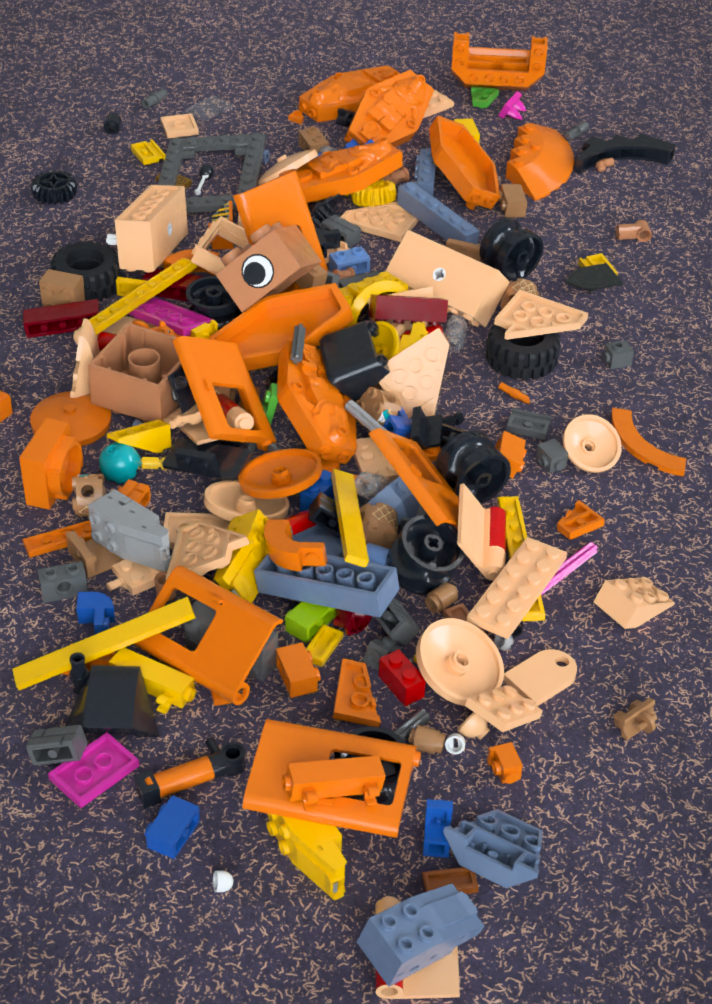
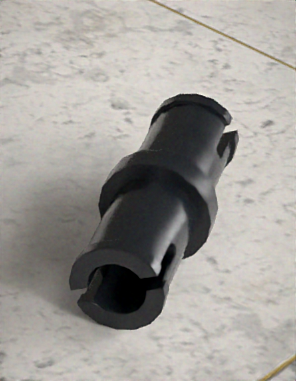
M77 652L70 656L71 670L69 674L70 679L73 681L74 693L79 695L89 671L85 666L84 654Z

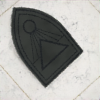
M607 263L580 268L574 271L566 282L572 286L586 288L589 292H594L595 289L623 285V282Z

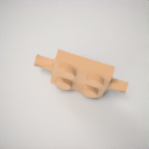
M195 404L184 414H182L179 407L163 420L170 424L171 429H175L186 423L191 425L198 424L202 421V417L197 404Z
M125 559L112 565V571L118 579L107 582L106 586L110 592L123 587L134 596L154 587L155 576L163 571Z

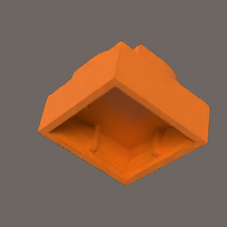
M45 418L20 455L19 460L26 505L50 510L57 498L68 500L72 494V477L80 475L84 462L81 445L76 442L75 437H71L70 423Z

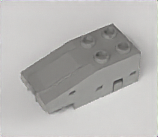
M115 489L88 505L92 530L91 536L96 543L123 559L163 572L168 571L171 560L169 530L160 525L157 514Z

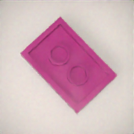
M106 732L86 747L80 761L63 762L49 772L48 776L52 783L79 808H82L138 768L139 759Z

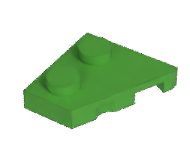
M471 87L473 107L488 108L499 95V89Z
M271 383L262 400V406L270 426L278 403L277 384Z

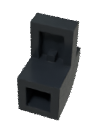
M315 228L324 258H327V249L340 248L339 229L321 231L320 228Z

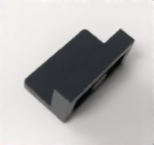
M421 406L413 407L412 441L417 442L422 450L440 446L442 415L437 414L426 417Z

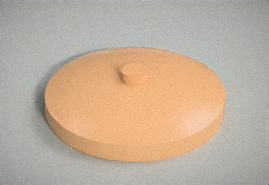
M311 149L288 157L286 155L281 156L277 159L278 163L267 170L258 180V186L278 178L281 172L299 168L317 157V151Z
M225 480L213 483L206 488L204 494L205 507L214 515L228 521L257 509L268 519L283 520L289 511V500L287 497L260 499L248 496L241 490L239 480Z
M441 619L428 626L417 642L416 659L419 670L428 685L444 699L465 706L469 697L501 687L504 678V666L501 655L493 641L475 625L460 619Z

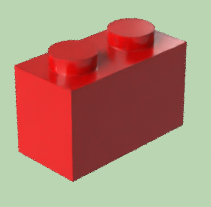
M400 649L379 658L380 679L405 707L424 698L426 681Z

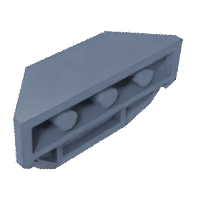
M400 476L368 502L371 503V506L376 505V502L390 505L398 514V525H400L402 517L410 519L415 517L421 506Z

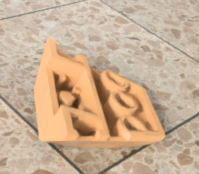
M85 318L79 335L70 398L90 394L88 365L100 353L93 326Z

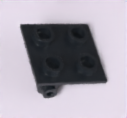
M340 193L334 197L330 196L322 203L319 202L314 205L311 218L315 228H320L321 230L323 220L329 219L334 214L339 216L333 210L340 197Z
M181 366L171 373L168 379L176 396L177 404L182 414H184L196 402Z

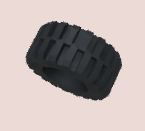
M80 241L76 242V244H68L65 248H60L50 262L51 270L83 276L85 301L93 299L102 301L103 298L111 297V294L117 292V277H122L117 252L106 244L102 245L100 242L92 243L91 241L81 243Z
M495 324L490 327L486 358L489 365L493 366L496 372H501L502 376H510L511 379L515 380L517 378L522 380L531 378L535 380L539 376L544 377L551 373L556 367L561 340L558 332L507 340L504 337L508 329Z

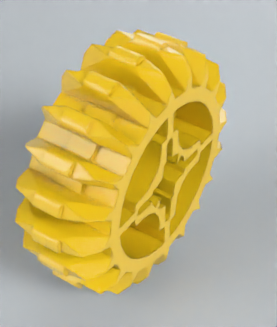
M378 180L363 190L351 193V199L358 206H382L396 200L397 191L393 182Z

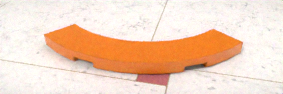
M612 408V426L616 429L622 446L629 453L645 464L650 463L657 466L658 470L684 477L686 458L671 455L648 443L636 430L632 421V411Z

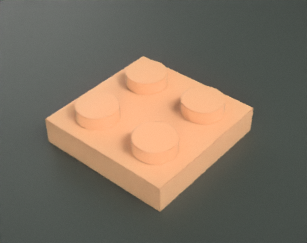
M192 113L161 117V124L167 139L199 135V129Z

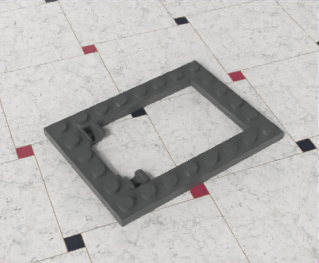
M254 133L252 135L238 134L235 136L222 135L218 137L170 139L158 185L176 186L183 159L195 158V152L235 150V156L245 155L238 194L257 187L267 140L266 134ZM229 194L224 196L210 195L207 197L193 196L185 198L187 213L218 211L228 201H232L233 210H238L233 195Z

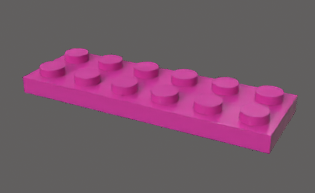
M152 297L127 314L135 319H141L146 323L159 326L160 320L164 321L169 328L180 336H191V329L204 323L209 324L212 320L209 317L156 297Z

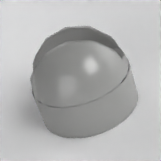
M495 635L493 643L499 650H509L514 640L512 635L509 639Z

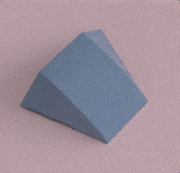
M499 809L478 815L476 820L472 822L461 821L460 825L455 828L451 826L444 827L443 833L460 866L504 888H509L538 877L542 830Z

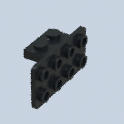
M180 438L176 441L162 462V465L165 469L233 481L238 478L251 457V451L249 449L214 443L196 445L190 439Z

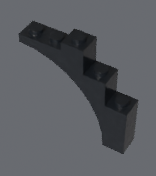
M640 134L633 140L616 135L609 141L592 136L588 141L584 142V151L575 160V173L582 174L587 169L595 166L599 160L605 158H613L614 160H646L668 165L674 158L676 144L644 134Z

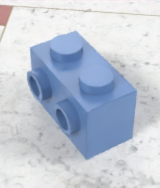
M362 246L330 253L329 269L331 272L334 269L339 271L346 270L348 267L354 269L355 275L370 272V256Z

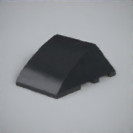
M92 665L65 726L81 725L85 736L87 733L105 734L108 732L109 734H134L135 737H159L140 666Z

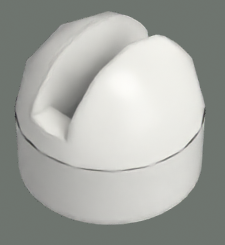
M459 733L449 735L445 743L447 751L455 755L463 752L465 748L464 737ZM454 738L458 739V747H454Z
M214 871V892L228 891L233 886L232 875L226 871Z

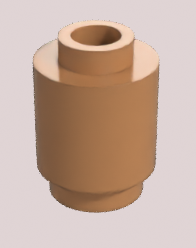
M444 582L427 594L425 604L433 613L442 612L458 600V591L453 584Z
M418 725L417 729L411 730L409 743L417 746L419 751L434 755L435 753L442 754L446 735L441 734L439 730Z

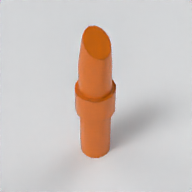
M503 382L500 383L498 389L509 394L514 399L530 404V398L521 393L520 390L512 388Z

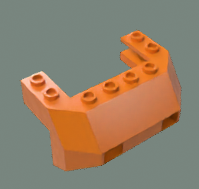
M454 32L451 74L465 88L484 87L526 91L541 80L545 74L548 47L547 37L536 38L532 36L530 50L469 47V32H466V34Z

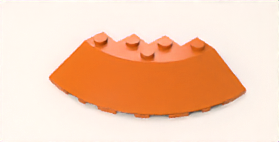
M527 123L518 127L517 138L514 139V149H511L510 160L507 161L506 178L513 184H521L524 193L536 201L550 195L551 191L558 190L563 183L567 182L573 171L574 154L567 140L555 129Z

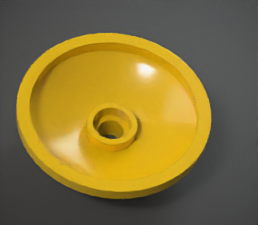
M378 321L375 323L379 326V335L377 337L372 336L375 351L379 355L383 354L389 360L398 354L399 334L393 325L384 321Z

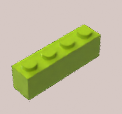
M301 601L294 609L287 612L285 616V631L307 644L314 638L323 624L328 625L336 617V608Z

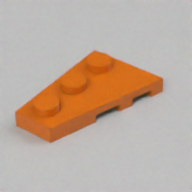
M342 659L332 718L371 727H380L381 720L380 716L377 715L376 701L370 689L371 682L366 663Z

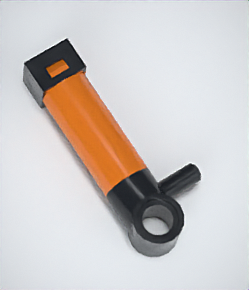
M208 738L205 743L211 754L155 774L148 770L134 775L135 790L144 809L161 803V798L224 775H240L246 767L244 746L238 742H228L222 746L220 751L215 739Z

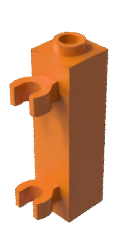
M379 755L289 763L286 775L282 776V787L284 791H287L290 801L303 800L305 812L316 811L315 803L320 798L364 794L366 806L377 805L375 797L380 795L386 775Z

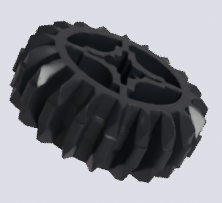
M60 170L40 173V175H36L32 179L31 191L34 198L38 202L41 201L42 204L47 202L48 205L51 203L55 205L57 203L63 204L64 201L69 202V199H73L76 196L78 189L75 177L66 171L61 172Z

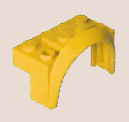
M381 272L379 275L367 277L360 282L350 283L346 287L339 288L349 304L353 316V321L345 327L357 323L358 316L368 303V298H370L371 294L388 295L408 291V284L389 272Z

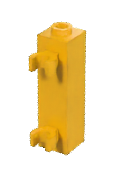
M125 647L120 649L109 661V666H140L147 693L157 697L156 703L160 704L157 707V711L163 714L169 711L171 704L183 708L187 702H191L195 697L196 689L193 677Z

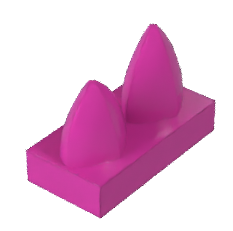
M517 91L504 105L498 116L504 119L508 115L511 118L522 120L519 111H526L523 102L520 100L522 94Z

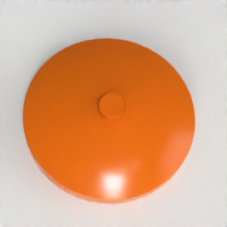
M71 391L57 393L45 398L35 406L30 416L31 429L35 435L45 418L70 423L71 437H75L76 442L81 446H85L97 441L107 433L112 422L111 410L92 404L90 394L70 398Z
M296 448L282 449L263 454L248 462L239 474L238 480L241 490L248 496L260 499H275L294 495L309 488L321 477L323 469L319 456L312 451Z

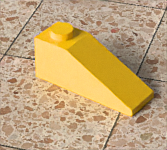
M159 419L107 433V438L118 443L141 448L153 453H161L164 449L171 448L170 424Z

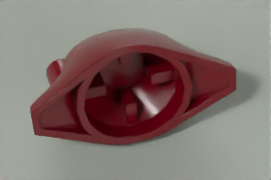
M336 609L337 617L334 618L333 624L343 627L346 635H353L362 632L368 626L373 616Z

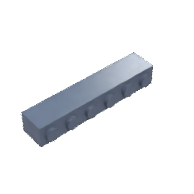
M411 181L399 186L397 204L446 241L448 238L478 244L480 231L414 182Z

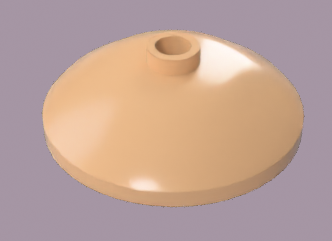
M582 415L573 419L564 431L563 446L569 452L568 458L578 468L591 473H601L609 470L617 463L621 455V440L616 429L607 420L595 415Z

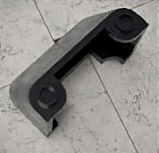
M365 320L331 332L319 340L326 376L329 382L355 402L360 400L363 393L369 387H374L390 373L388 359L383 354L379 355L375 351L372 336L377 337L379 335V326L372 320Z

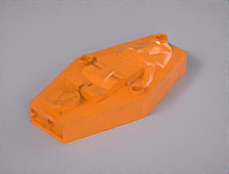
M387 65L335 73L299 96V110L316 122L336 120L338 108L341 107L356 112L360 100L369 87L400 73Z
M411 69L369 87L360 100L344 140L349 143L352 139H355L359 145H364L370 139L376 142L379 138L386 137L389 144L394 147L410 141L420 127L434 89L425 82L426 79L423 75H416Z
M437 115L429 127L431 152L435 165L440 168L464 201H466L465 205L467 208L474 210L476 206H482L492 209L501 197L494 162L463 124Z
M381 137L374 143L357 145L337 151H326L300 166L296 171L306 202L309 203L327 199L330 196L334 197L339 193L341 196L363 190L402 167L403 154L401 150L389 144L388 138Z
M331 283L265 297L209 338L211 340L236 343L248 371L278 365V354L288 340L293 341L295 325L299 326L300 323L306 328L305 344L318 347L319 340L324 335L344 328L353 321L351 308L337 284Z
M288 340L278 354V401L309 451L314 452L321 459L346 465L357 451L356 418L344 408L346 403L352 399L329 382L326 376L321 349L304 343L302 362L293 364V361L290 360L292 341Z

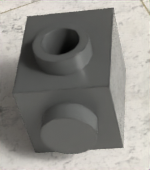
M627 340L607 343L602 353V359L610 369L632 366L634 350Z
M554 438L538 444L536 460L550 474L566 468L569 452Z

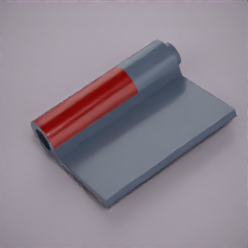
M309 509L284 519L290 522L292 540L297 542H323L327 555L338 557L344 555L341 538L320 527L319 524L308 520Z

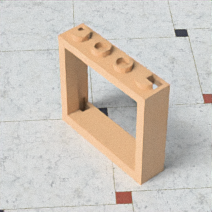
M222 216L216 222H212L210 228L206 230L204 236L200 238L198 244L195 245L191 252L194 255L191 262L213 274H217L225 267L220 257L207 251V248L217 235L241 248L249 245L244 228Z

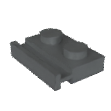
M513 408L506 426V432L545 440L552 416Z

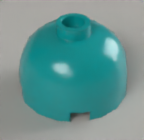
M118 442L106 446L100 453L98 461L100 471L104 474L106 480L109 482L115 481L116 484L124 483L128 479L130 480L137 474L136 470L142 465L141 457L133 446Z

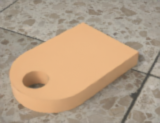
M554 649L543 650L504 673L503 680L515 688L522 697L534 701L536 706H539L574 682L577 665L574 659L563 651ZM564 662L567 664V666L561 667L558 666L556 663Z

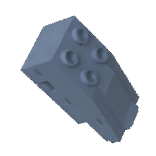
M449 884L410 897L370 917L357 943L387 986L390 987L451 954L455 947L477 936L483 930L484 924L478 918L477 908L466 893L464 894L463 891L458 892L453 884Z

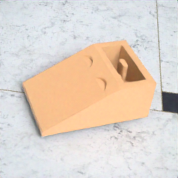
M646 577L605 580L594 600L597 606L625 629L636 628L675 604L666 592L657 589L653 582Z

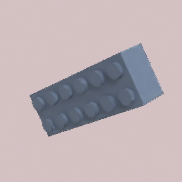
M267 554L254 570L258 593L375 617L382 616L399 591L396 567L369 562L366 567H361L345 562L343 557L327 555L328 561L326 566H303L302 571H293L276 565Z

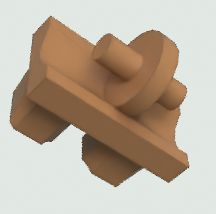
M648 698L644 702L635 700L631 703L629 712L619 711L614 714V724L621 729L624 739L628 740L642 730L646 733H651L656 729L655 721L657 720V715L654 712V699Z

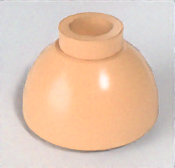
M473 712L458 727V732L465 737H477L481 740L490 729L487 727L488 722Z

